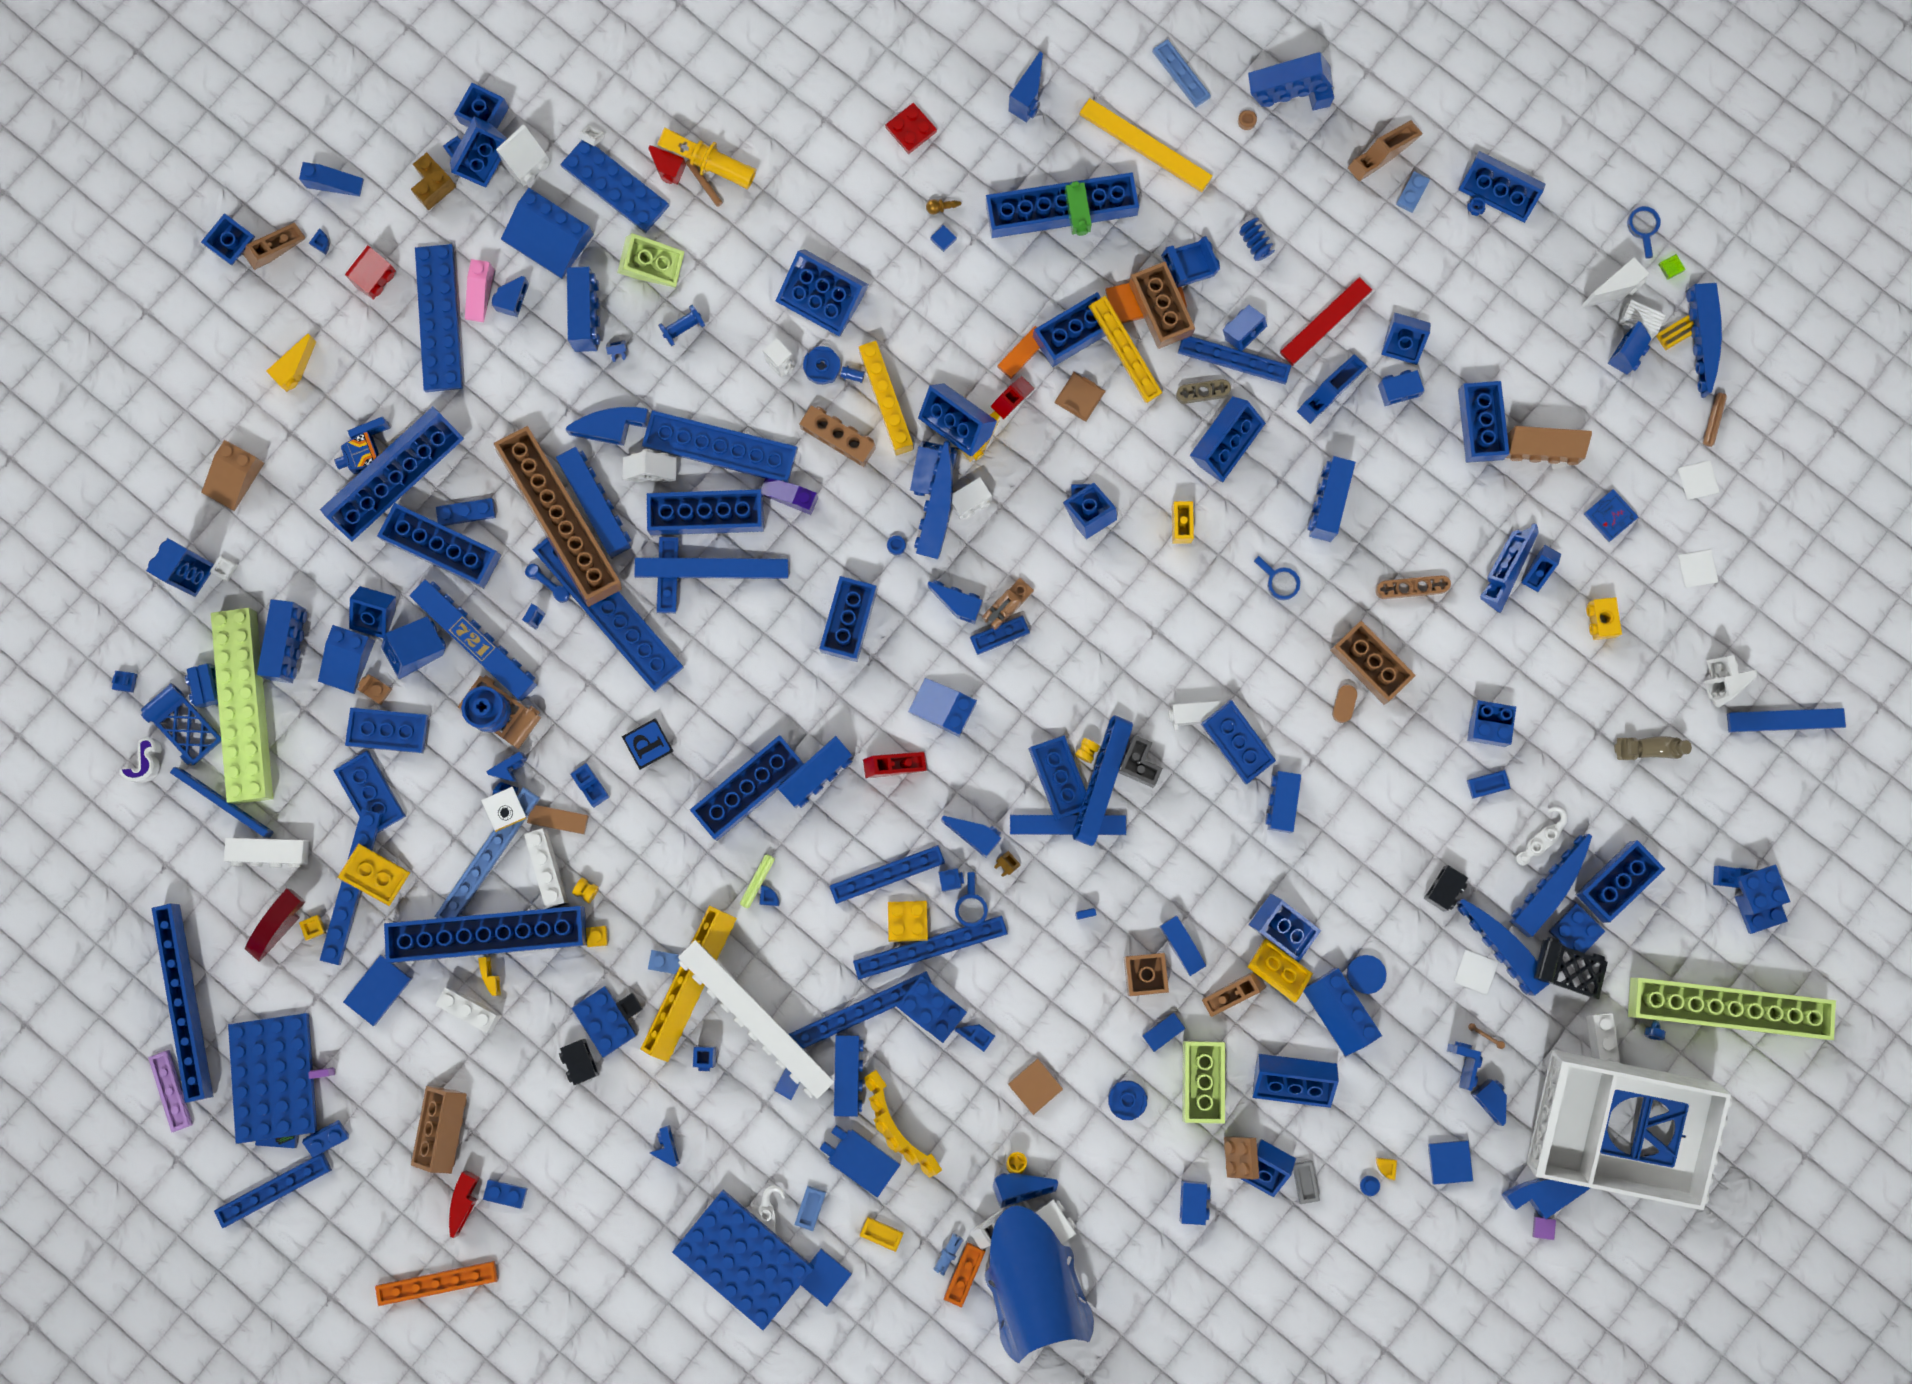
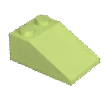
M631 233L625 239L617 273L638 280L676 287L684 251Z

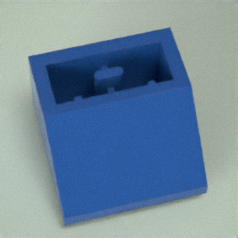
M1477 700L1469 723L1467 741L1501 747L1511 745L1516 706Z

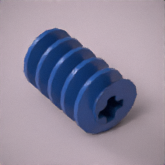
M1258 217L1243 224L1239 231V234L1244 236L1243 241L1247 242L1246 246L1251 248L1250 253L1254 255L1255 261L1263 260L1275 251L1270 250L1273 243H1266L1270 239L1269 236L1263 238L1266 231H1259L1263 225H1256L1259 221Z

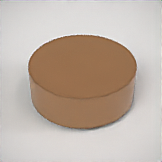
M1250 110L1241 112L1238 118V125L1243 130H1251L1257 122L1256 114Z

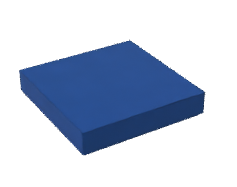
M1469 1141L1428 1144L1432 1184L1473 1181Z
M821 1248L810 1262L815 1268L801 1286L827 1307L852 1273Z

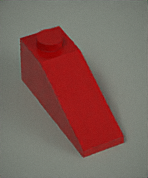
M924 752L874 755L863 759L865 778L927 771Z

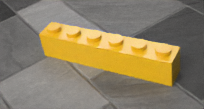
M877 341L858 346L895 455L912 451L913 443Z

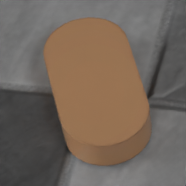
M1342 686L1337 692L1332 716L1339 723H1345L1352 717L1357 699V691L1353 686Z

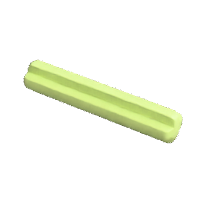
M768 854L764 856L740 901L741 906L750 908L775 860L774 857Z

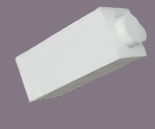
M1219 701L1172 705L1171 710H1168L1169 722L1172 721L1174 731H1178V726L1201 724L1220 708Z

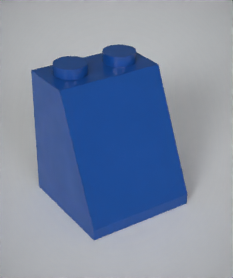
M922 441L918 446L910 491H914L915 495H931V493H928L930 483L935 480L936 475L933 474L935 463L939 464L941 456H938L940 444ZM950 446L954 473L959 448Z
M426 616L385 633L381 648L398 679H402L443 656L446 644L442 637L439 638L435 623Z

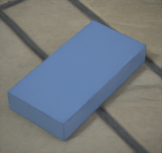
M807 1186L794 1225L814 1231L826 1195L825 1191Z

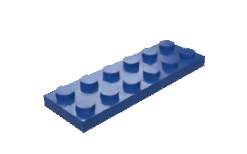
M581 140L560 164L563 169L644 233H647L669 207V203L598 147L584 140Z

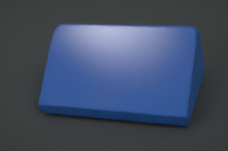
M785 1068L774 1091L792 1100L800 1082L796 1084L789 1076L791 1072Z

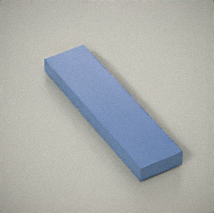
M1168 39L1153 49L1154 55L1195 108L1210 99V93Z

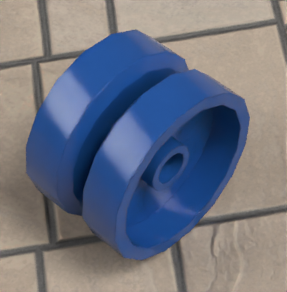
M481 686L472 689L463 699L461 706L462 716L466 722L482 732L492 733L499 731L505 727L511 715V707L507 698L491 687Z

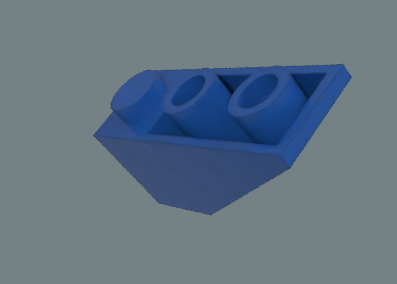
M934 580L933 583L928 581V588L957 619L972 624L976 623L983 602L979 595L974 593L967 595L962 593V590L959 588L951 587L950 589L944 587V584Z

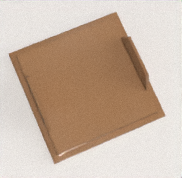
M1073 372L1054 403L1086 422L1106 391L1089 379Z

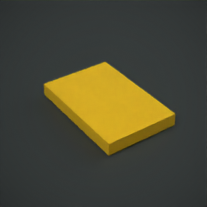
M358 843L337 878L390 906L410 872Z
M1266 938L1262 941L1247 968L1294 1003L1298 1001L1313 975L1312 972Z

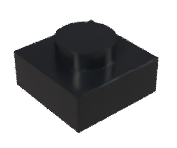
M634 993L629 994L616 1003L625 1020L630 1019L643 1010Z

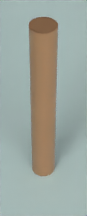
M690 159L687 160L686 165L717 207L721 206L723 202L706 178L700 175L698 167L690 165Z

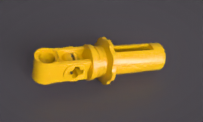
M665 127L657 145L671 152H676L690 159V165L700 167V175L704 176L706 172L711 171L747 190L750 188L757 169L718 152L716 142H713L710 146H707L701 140L698 143H694ZM686 144H687V147H689V150H688V151H687V150L684 151V149L681 148L682 145H686Z

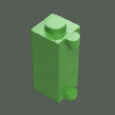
M1072 182L1065 187L1072 235L1083 236L1091 232L1092 226L1085 183Z

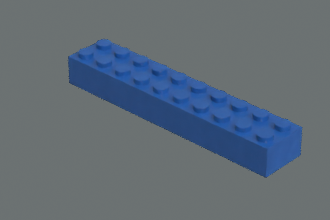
M584 906L384 923L386 963L587 946Z

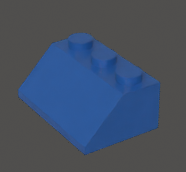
M474 116L450 160L451 173L486 188L501 161L496 149L508 138L492 124Z

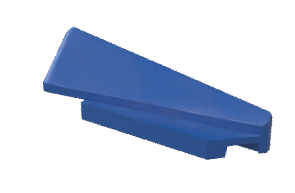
M1535 523L1532 524L1531 528L1523 531L1518 529L1511 533L1487 577L1488 582L1491 583L1481 594L1480 599L1499 613L1502 612L1539 533L1538 526Z

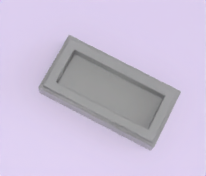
M1313 1161L1295 1163L1293 1173L1299 1204L1320 1201Z

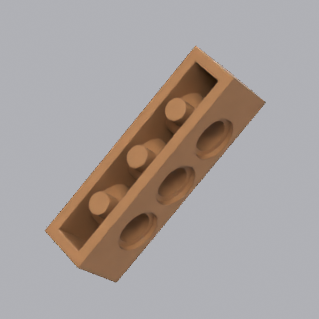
M811 405L799 423L800 429L864 467L876 449L874 440L866 435L864 437L858 434V430L852 426L846 427L839 418L828 416L827 412L821 407L817 406L815 408ZM826 422L828 425L826 428L821 429L818 427V424ZM840 431L844 435L841 438H835L834 434ZM853 441L860 443L856 448H852L849 445Z

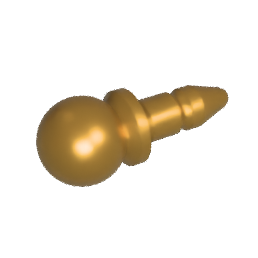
M932 199L927 202L926 210L934 215L939 211L941 213L944 212V209L956 208L962 203L955 200L943 202L942 199L939 201Z

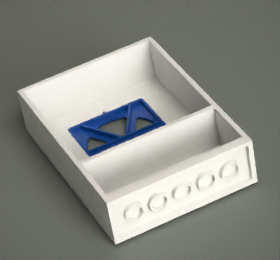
M1552 1050L1526 1164L1534 1175L1539 1178L1704 1210L1705 1204L1709 1201L1708 1190L1714 1180L1713 1170L1714 1166L1718 1163L1717 1153L1723 1143L1722 1132L1723 1128L1727 1125L1728 1118L1726 1115L1728 1108L1732 1105V1097L1717 1082ZM1634 1097H1644L1631 1154H1627L1618 1149L1608 1135L1607 1128L1610 1115L1619 1103ZM1653 1099L1661 1102L1669 1110L1667 1113L1649 1118ZM1674 1120V1135L1667 1146L1646 1129ZM1644 1138L1655 1146L1659 1152L1649 1156H1640Z

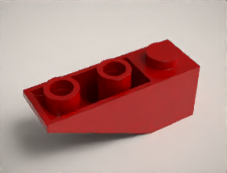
M1021 376L990 407L1004 420L1035 388Z

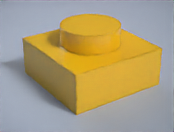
M315 915L299 922L305 941L326 933L320 915Z
M607 926L586 928L587 947L608 946Z

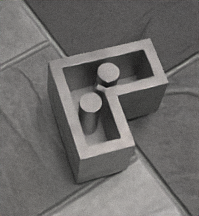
M1134 735L1118 773L1154 788L1163 768L1145 761L1152 742Z

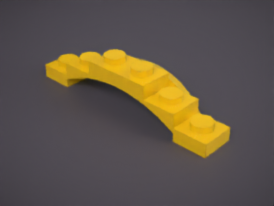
M877 1070L865 1076L866 1087L874 1094L868 1098L871 1108L875 1111L876 1118L873 1120L876 1129L886 1138L888 1147L895 1153L900 1152L903 1154L904 1158L911 1165L919 1162L922 1172L929 1178L941 1172L942 1169L932 1153L925 1155L904 1138L896 1127L885 1101L883 1088L887 1085Z

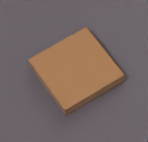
M1038 1058L1008 1083L1010 1088L1033 1115L1063 1090Z

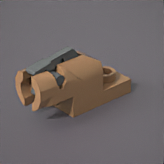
M1019 578L986 611L982 619L986 623L991 621V628L996 630L1007 618L1009 619L1034 590Z

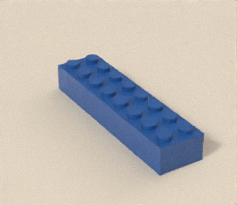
M1133 172L1078 181L1079 183H1085L1091 223L1138 215L1139 203ZM1072 182L986 195V210L991 239L1069 227L1070 220L1065 187Z
M432 406L329 500L320 511L351 542L354 541L463 441L464 438Z

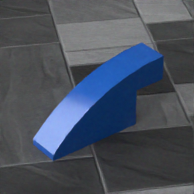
M1355 354L1352 355L1321 384L1316 392L1301 405L1297 412L1311 424L1368 366Z
M639 407L609 408L591 413L574 421L566 427V432L570 436L624 446L629 425L647 428L650 412L646 408Z
M1538 1178L1514 1186L1501 1195L1509 1207L1515 1210L1530 1201L1539 1216L1547 1219L1591 1188Z

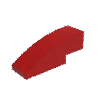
M467 1170L461 1172L451 1200L449 1232L452 1238L459 1236L478 1200L472 1197L471 1194L480 1177Z

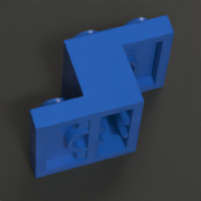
M1776 865L1736 877L1743 894L1736 896L1735 900L1749 934L1788 922L1782 905L1791 901Z
M923 976L919 977L896 1006L942 1043H944L967 1013V1011Z

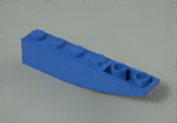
M1717 283L1694 284L1686 295L1687 302L1690 305L1689 317L1694 323L1691 328V336L1694 338L1693 354L1696 356L1697 361L1695 370L1699 377L1698 391L1701 392V398H1705L1712 393L1721 355L1722 320Z
M945 441L944 445L940 444L938 456H941L939 464L935 463L933 474L936 476L934 482L930 483L928 493H931L930 500H926L923 510L926 512L925 519L920 521L919 530L922 531L920 537L916 538L914 548H917L916 554L934 559H939L952 506L953 466L950 442Z
M1579 835L1574 840L1573 844L1575 845L1572 849H1567L1562 854L1560 863L1554 864L1548 872L1550 874L1546 879L1542 878L1537 883L1536 891L1529 893L1523 900L1525 902L1521 908H1516L1511 914L1512 919L1509 922L1526 937H1533L1569 892L1584 862L1592 835Z
M1458 899V911L1463 916L1466 915L1468 917L1470 926L1476 932L1479 931L1483 936L1481 939L1484 944L1494 950L1495 958L1500 963L1506 965L1508 968L1506 969L1507 973L1513 979H1517L1520 983L1519 988L1524 994L1535 996L1550 984L1534 979L1537 960L1508 929L1480 908L1464 899Z

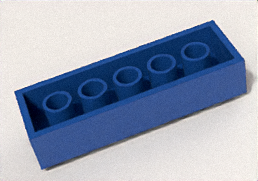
M761 489L647 493V531L650 536L764 532L763 493Z
M397 503L393 504L377 535L382 541L483 589L502 556L496 550Z
M779 735L692 807L690 811L711 837L718 841L778 791V787L804 763Z

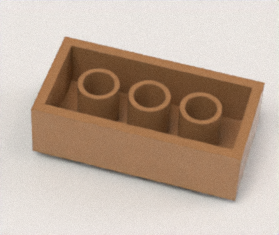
M1166 262L1130 276L1129 285L1158 349L1193 335L1195 326Z
M1362 621L1356 624L1330 649L1383 705L1388 703L1416 676Z

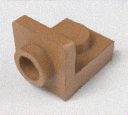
M370 674L360 680L359 688L357 689L380 705H382L392 691L390 687Z

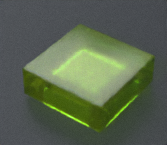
M1677 254L1658 264L1667 280L1686 270Z

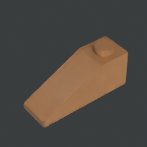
M294 222L247 244L243 255L252 268L256 270L272 262L305 240V236Z
M1251 972L1203 998L1202 1002L1210 1016L1213 1017L1260 993L1267 986L1261 977Z

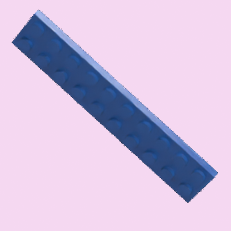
M547 538L532 549L654 692L684 668L619 591L588 607Z

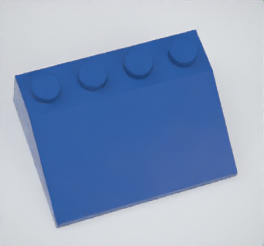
M528 188L518 201L501 240L563 279L567 273V267L573 265L594 234L590 226Z
M803 249L797 251L775 301L840 337L862 301L869 284Z

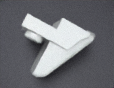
M1734 655L1706 660L1711 679L1704 682L1709 699H1712L1717 707H1721L1731 701L1757 677V670L1738 672V663Z

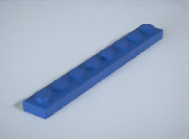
M366 809L361 810L348 859L358 843L373 850L382 813ZM343 880L341 881L320 961L335 965H341L361 890Z

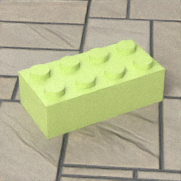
M1183 1041V1122L1225 1123V1042Z

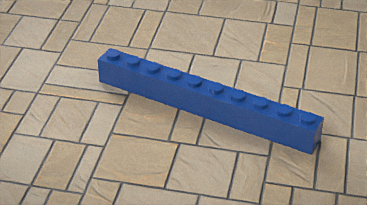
M170 903L153 907L151 909L185 1103L211 1098L214 1096L180 904Z

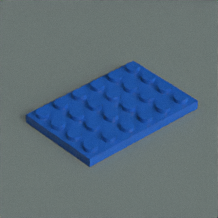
M309 1013L228 1024L236 1144L316 1133L314 1078L309 1079V1072L313 1071Z
M724 1189L672 1251L674 1255L763 1331L815 1268Z

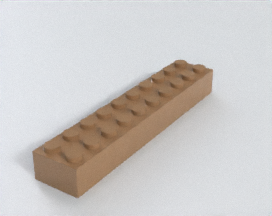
M526 426L494 442L498 456L586 605L590 607L622 590L620 580L529 427Z

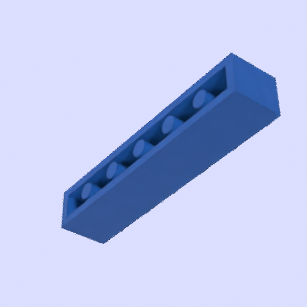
M574 447L557 456L558 463L611 559L630 549L629 542L632 540L627 531H622L620 526L623 523L619 516H614L611 510L614 507L609 499L605 500L603 496L605 490L601 483H596L594 479L596 474L593 468H588L585 462L588 459L583 450L579 452L577 447Z

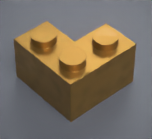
M427 152L413 163V166L423 179L412 187L411 191L429 211L456 188V185Z

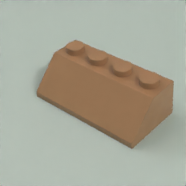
M1515 426L1507 434L1509 455L1506 458H1510L1511 461L1527 459L1533 463L1541 462L1542 460L1548 461L1550 464L1567 462L1568 465H1578L1586 458L1592 431Z
M426 1086L411 1166L430 1173L452 1174L455 1165L456 1149L459 1145L460 1128L463 1124L464 1107L467 1103V1093Z

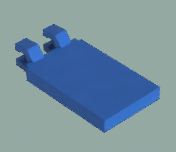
M836 1125L831 1133L841 1139L840 1143L834 1148L824 1141L820 1150L830 1156L828 1160L831 1165L878 1198L901 1164L853 1129L846 1132Z

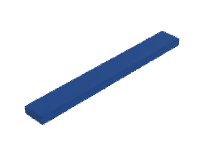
M635 558L634 577L788 579V559Z
M999 916L984 921L978 927L959 928L930 937L928 941H917L854 960L853 964L858 980L998 938L1008 933L1003 917Z
M927 971L789 1033V1035L804 1049L896 1007L920 976H923L931 984L932 981Z

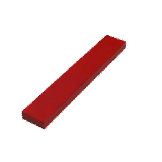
M1359 277L1280 351V354L1292 366L1296 364L1372 292V289Z

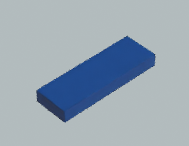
M1022 615L1002 623L996 630L990 628L971 636L970 640L976 654L980 655L1028 635L1030 631Z

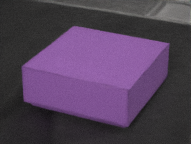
M332 1067L310 1071L309 1079L335 1075V1069Z
M1534 1216L1532 1237L1554 1240L1556 1220Z

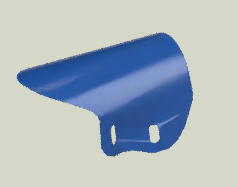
M1022 1206L1007 1208L995 1223L990 1246V1267L984 1275L985 1281L993 1293L999 1321L1000 1340L1004 1350L1010 1358L1020 1363L1030 1352L1053 1343L1073 1339L1090 1342L1094 1331V1318L1074 1269L1072 1249L1062 1245L1052 1229L1034 1211ZM1068 1256L1072 1257L1069 1265L1067 1264ZM992 1280L995 1284V1287H993L988 1282ZM1079 1297H1081L1086 1303H1083L1079 1299Z

